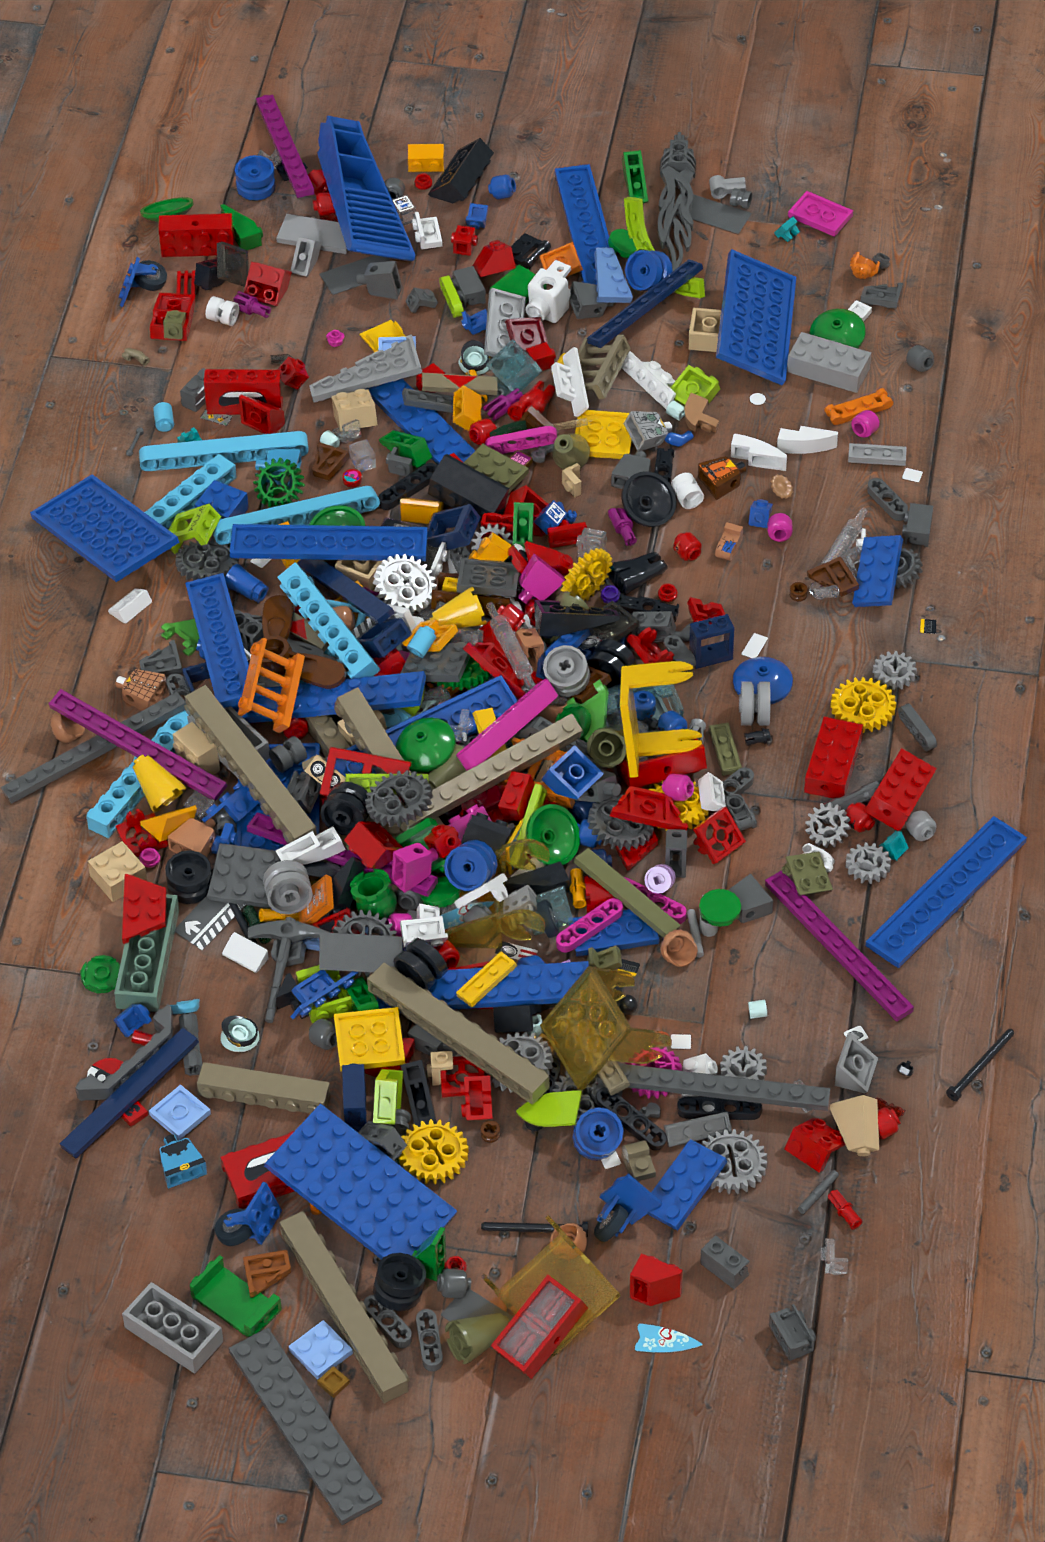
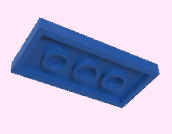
M901 535L864 537L856 579L859 589L854 591L852 601L854 607L892 605L903 544Z
M630 909L623 910V914L619 919L575 948L576 957L589 955L588 948L591 947L596 952H600L615 945L620 950L659 944V936L655 930ZM582 917L569 918V926ZM594 917L592 921L600 923L603 919L601 917ZM578 928L576 932L584 934L587 930L585 928Z
M690 1139L651 1192L661 1203L650 1211L648 1215L678 1231L727 1164L726 1158Z

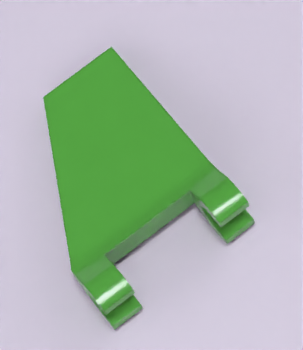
M195 619L165 623L161 626V629L165 631L161 636L166 640L170 639L174 633H177L185 640L183 642V646L186 647L183 650L184 654L191 656L195 652L198 640L200 639Z
M600 679L593 683L598 694L581 704L588 709L591 715L590 729L585 736L587 741L594 731L606 727L609 693L605 684H602ZM573 697L567 701L568 705L572 703L579 704L576 703Z

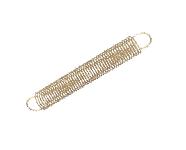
M583 418L584 420L577 419L569 423L561 422L562 424L556 423L553 425L557 430L575 428L576 425L571 422H575L580 426H586L588 421Z

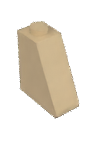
M861 1095L830 1104L832 1115L849 1151L856 1152L858 1156H869L871 1152L879 1150L877 1099Z

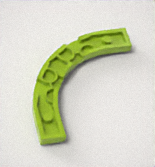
M634 197L624 198L626 226L629 238L633 239L637 249L635 251H655L645 227L643 200ZM692 277L674 292L684 296L703 298L705 297L704 279Z

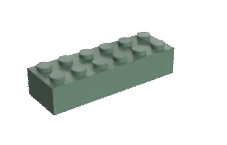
M167 894L166 927L157 931H151L143 937L139 934L130 938L129 943L124 945L114 992L117 1009H127L132 1004H141L148 1011L157 1012L159 1010L179 914L177 895Z

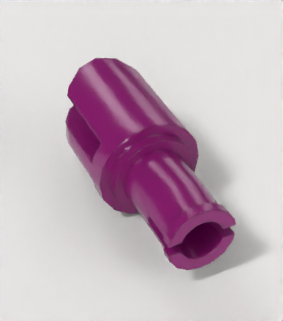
M238 291L237 295L233 298L234 301L232 302L238 303L239 311L248 315L255 313L268 318L267 314L270 315L271 307L258 303L257 298Z
M515 388L506 396L499 395L486 404L483 410L485 412L488 411L487 415L493 417L492 420L495 422L508 413L509 406L519 401L523 394L522 392L517 393L520 389Z
M609 509L608 516L616 533L622 535L626 546L634 545L637 539L632 531L633 522L625 509Z

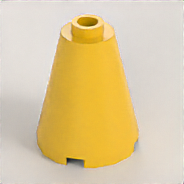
M473 587L468 588L432 613L433 617L429 618L430 620H437L439 626L456 624L457 629L487 624L486 620L482 621L481 619L485 615L477 595H472L471 591H474Z
M141 755L133 761L135 765L132 768L154 813L161 810L159 806L162 804L165 806L169 805L183 793V790L187 789L184 784L149 755L146 757Z

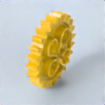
M602 548L591 549L589 554L585 552L584 557H579L578 562L573 563L574 567L568 570L569 574L564 577L566 580L562 582L563 587L560 590L562 592H571L569 595L573 597L577 595L581 599L588 601L591 595L594 596L595 591H599V586L605 584L604 580L609 577L607 573L612 570L609 567L613 565L611 555Z
M855 677L854 682L846 680V685L840 683L839 689L835 688L830 707L832 708V714H835V719L863 724V733H865L866 729L873 732L874 727L881 730V725L887 726V722L892 721V716H895L896 702L895 695H892L891 689L887 690L886 684L880 686L879 680L873 683L872 678L869 681H865V678L862 677L861 681H858Z
M695 781L693 782L694 792L691 797L686 801L673 802L681 813L679 816L681 821L687 823L689 829H692V824L698 825L699 820L704 821L705 816L709 815V810L701 808L699 787H696ZM654 784L655 789L649 788L651 791L664 793L662 785Z
M430 1119L429 1125L421 1121V1127L413 1124V1131L407 1129L406 1136H401L407 1146L398 1157L399 1165H403V1168L409 1171L412 1176L416 1175V1179L419 1181L424 1178L425 1184H427L431 1179L434 1184H437V1179H441L445 1183V1177L448 1176L450 1179H454L453 1172L460 1174V1168H465V1161H468L469 1153L467 1138H463L462 1131L457 1133V1126L450 1129V1122L443 1126L441 1120L434 1124L432 1119Z

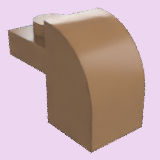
M690 393L685 404L686 424L694 432H696L698 426H701V429L706 432L712 431L716 433L719 428V420L705 414L708 407V399Z

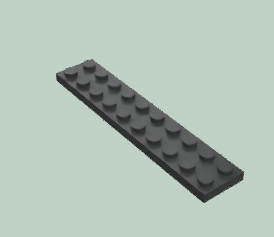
M266 1328L229 1347L230 1355L341 1525L381 1505L382 1498L270 1329Z

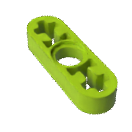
M450 276L440 277V287L454 318L461 317L463 306Z

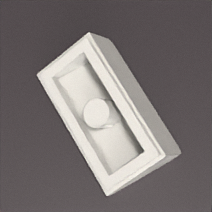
M135 588L112 606L108 612L121 622L127 623L152 602V599L147 590Z
M708 772L698 780L701 808L718 811L720 808L726 807L723 781Z
M235 932L231 935L222 952L223 956L254 973H257L269 959L268 951L265 948Z

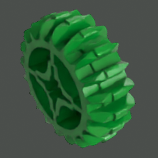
M273 458L271 459V465L268 462H264L266 468L259 467L261 474H255L259 479L253 481V484L258 486L254 488V491L259 493L257 498L259 500L262 499V504H268V507L272 508L287 503H294L293 499L300 500L297 494H303L300 487H305V484L300 482L304 479V476L299 475L302 470L296 468L297 464L291 463L289 459L284 461L282 458H279L276 461ZM281 469L285 470L284 472H281L279 475H272L274 471ZM292 475L293 483L290 489L288 486V482L291 479L290 476ZM267 479L270 480V486H269V488H268V490H269L268 492L266 491V481H267ZM274 479L280 481L282 483V486L285 487V489L281 486L279 487L277 483L274 481ZM281 492L286 493V495L281 498H273L275 495L277 496Z

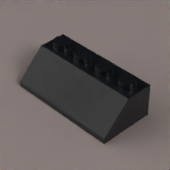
M481 138L458 149L428 195L449 203L465 200L469 195L468 191L476 185V179L484 173L483 169L491 163L490 159L494 152Z
M445 454L430 478L427 494L452 508L471 504L481 517L479 523H481L484 513L504 514L510 488Z

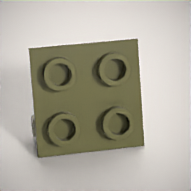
M820 852L785 857L787 863L782 867V872L787 876L792 875L799 895L833 890Z

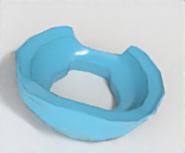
M200 999L177 1002L176 1005H170L172 1014L197 1011L200 1007Z

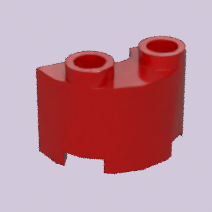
M692 597L687 602L688 611L693 623L725 615L722 604L710 602L703 605L701 599Z
M584 876L587 913L605 901L615 898L593 878Z
M490 1075L464 1077V1082L460 1083L461 1096H465V1104H461L462 1117H466V1120L493 1119Z

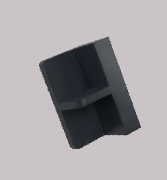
M541 1004L493 1007L495 1032L533 1031L532 1014L541 1013Z

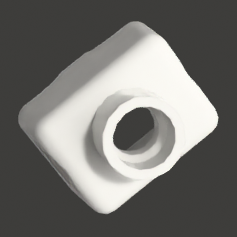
M555 260L547 270L539 269L528 284L529 303L525 310L530 318L541 317L542 321L545 319L556 323L569 309L571 293L565 277L571 271V266ZM551 284L553 288L544 290L543 285Z

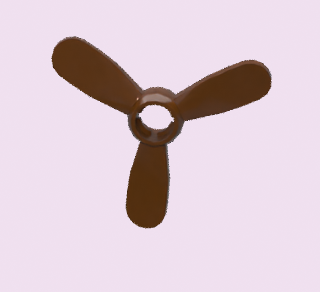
M275 595L268 598L263 607L262 627L264 638L267 639L265 649L288 659L297 654L293 652L287 641L292 627L294 606L287 596ZM299 653L305 656L300 680L325 689L336 688L344 682L346 670L340 662L318 655ZM263 657L261 667L281 676L285 674V666ZM211 679L204 681L197 687L198 689L206 685L215 696Z

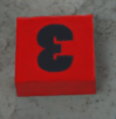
M137 1101L121 1117L132 1127L147 1117L148 1111Z

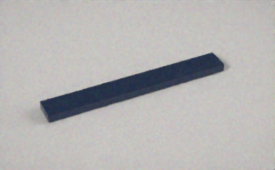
M688 259L586 338L588 344L602 348L703 270L702 263Z
M301 559L297 562L306 574L379 625L395 613L392 607L324 560Z
M184 1028L177 1032L59 1143L61 1148L76 1159L199 1043L198 1038Z

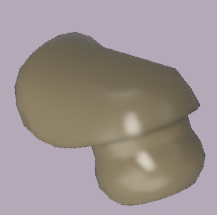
M126 348L124 353H122V357L127 361L134 357L143 366L150 362V359L140 350Z

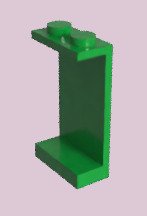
M220 1255L214 1261H210L205 1270L199 1276H195L190 1283V1292L193 1299L248 1338L262 1331L282 1310L281 1299L274 1293L270 1298H267L262 1293L250 1298L248 1284L224 1267L223 1257Z

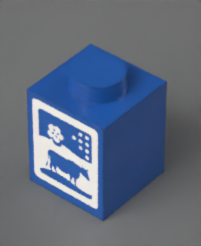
M553 500L542 509L534 523L548 535L547 528L557 527L567 512Z

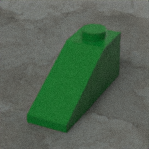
M641 150L623 152L622 166L628 196L641 198L643 203H648Z
M225 204L220 205L221 214L232 213L234 240L242 252L262 246L261 238H263V231L261 227H257L253 220Z
M392 430L379 439V442L388 450L392 451L393 447H397L398 456L412 459V466L421 467L432 458L426 440L423 437Z
M514 502L512 546L519 544L525 548L524 543L526 541L533 543L534 503Z
M363 977L353 979L355 982L346 989L347 995L351 996L352 1011L379 1009L378 1001L368 991V985Z
M440 1227L421 1244L418 1251L415 1250L412 1254L413 1257L417 1258L424 1265L426 1278L436 1282L438 1275L442 1274L446 1262L445 1228Z

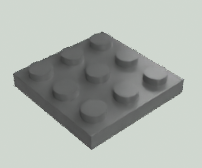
M461 558L457 592L462 593L468 588L473 587L474 591H471L472 594H481L483 596L496 595L504 598L516 597L519 572L512 562Z
M447 643L441 651L427 652L424 658H420L410 652L401 673L424 671L426 675L425 682H460L471 657L463 650L467 643Z
M220 843L208 890V900L270 908L263 885V877L266 870L275 864V861L280 860L276 851Z

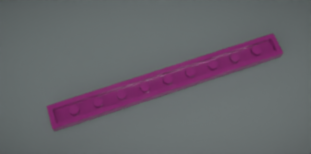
M263 95L256 98L257 107L296 197L314 195L313 185L274 96Z
M62 689L49 702V708L137 758L141 755L145 757L149 755L181 783L215 802L227 787L226 782Z
M257 812L247 825V831L283 845L288 844L283 837V832L275 828L272 818ZM345 847L346 850L325 860L344 866L352 856L358 859L361 858L350 850L348 851ZM393 861L382 868L369 869L365 866L364 874L374 872L373 869H380L388 873L391 880ZM430 875L410 889V891L428 897L437 885L438 878Z
M782 870L765 880V886L896 1022L914 1011V1006L806 895L798 894L795 884L786 874H783Z

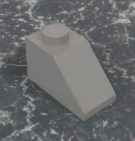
M298 237L290 271L294 274L308 277L318 260L322 242Z

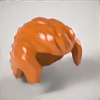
M856 252L850 260V267L854 276L859 279L874 277L879 271L880 262L878 261L875 264L874 261L859 255L860 252Z

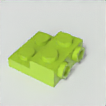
M690 365L685 368L670 387L676 393L674 401L684 407L690 393L708 399V403H710L721 389L718 384L719 381L711 375L708 377L699 367L694 368Z

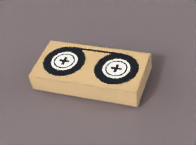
M316 755L305 769V772L322 785L327 762L319 755ZM336 769L334 770L330 790L336 784L345 782V776Z

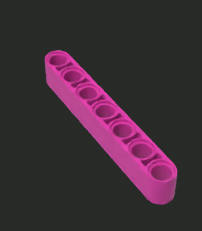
M547 678L537 683L456 754L466 771L487 760L558 697V693Z

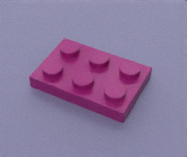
M806 191L788 211L789 218L794 217L797 221L834 237L853 216V210L809 191Z

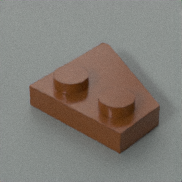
M287 1250L243 1257L250 1298L258 1295L291 1273Z

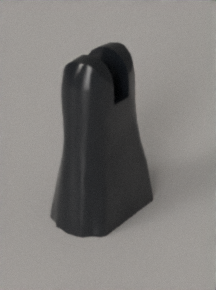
M651 552L637 558L612 562L613 565L609 567L612 570L608 573V576L620 593L626 595L652 578L664 573L668 566L664 560H661V556L657 552Z

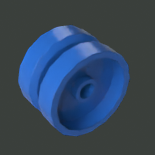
M252 155L239 160L236 164V189L242 198L258 201L271 196L275 191L274 166L268 158Z
M653 250L635 251L628 258L625 267L626 279L629 285L640 291H648L673 272L669 257L663 252Z
M469 840L450 851L446 857L444 869L446 877L453 886L463 891H472L492 879L498 864L496 855L490 846L479 840Z
M599 1107L589 1109L581 1115L573 1128L572 1139L574 1147L579 1154L587 1159L596 1161L606 1159L618 1148L622 1141L624 1130L620 1119L612 1111ZM594 1132H599L601 1137L599 1135L595 1136Z

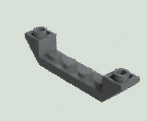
M541 716L534 717L513 737L526 739L553 723ZM578 739L560 749L561 751L568 752L575 745L599 769L614 773L617 784H621L622 780L616 766L607 768L597 765L591 755L588 754L585 741Z
M169 1004L163 1009H159L153 1017L154 1027L158 1032L153 1035L151 1041L145 1046L140 1047L131 1059L124 1061L114 1074H110L105 1079L104 1083L92 1074L78 1082L75 1089L77 1098L80 1101L106 1100L173 1037V1014Z

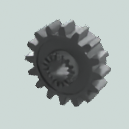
M906 548L901 549L895 584L896 589H899L900 585L907 588V583L913 585V579H919L918 573L923 572L921 569L923 566L921 559L912 549L909 551Z

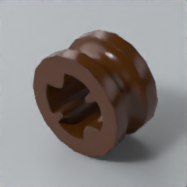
M802 582L793 583L790 586V598L797 602L805 600L807 598V586Z
M489 1120L481 1125V1138L485 1142L493 1143L500 1138V1126L497 1122ZM490 1129L492 1132L494 1131V1133L491 1134L490 1132H487V1130Z

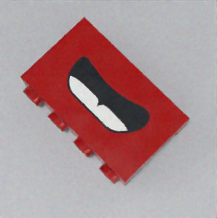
M206 369L204 374V391L207 414L240 415V395L271 404L282 410L283 396H281L280 370Z
M294 1131L278 1138H271L257 1145H250L236 1152H229L220 1157L223 1172H226L235 1193L238 1208L244 1209L248 1207L262 1182L268 1184L275 1198L294 1192L292 1188L264 1167L265 1162Z

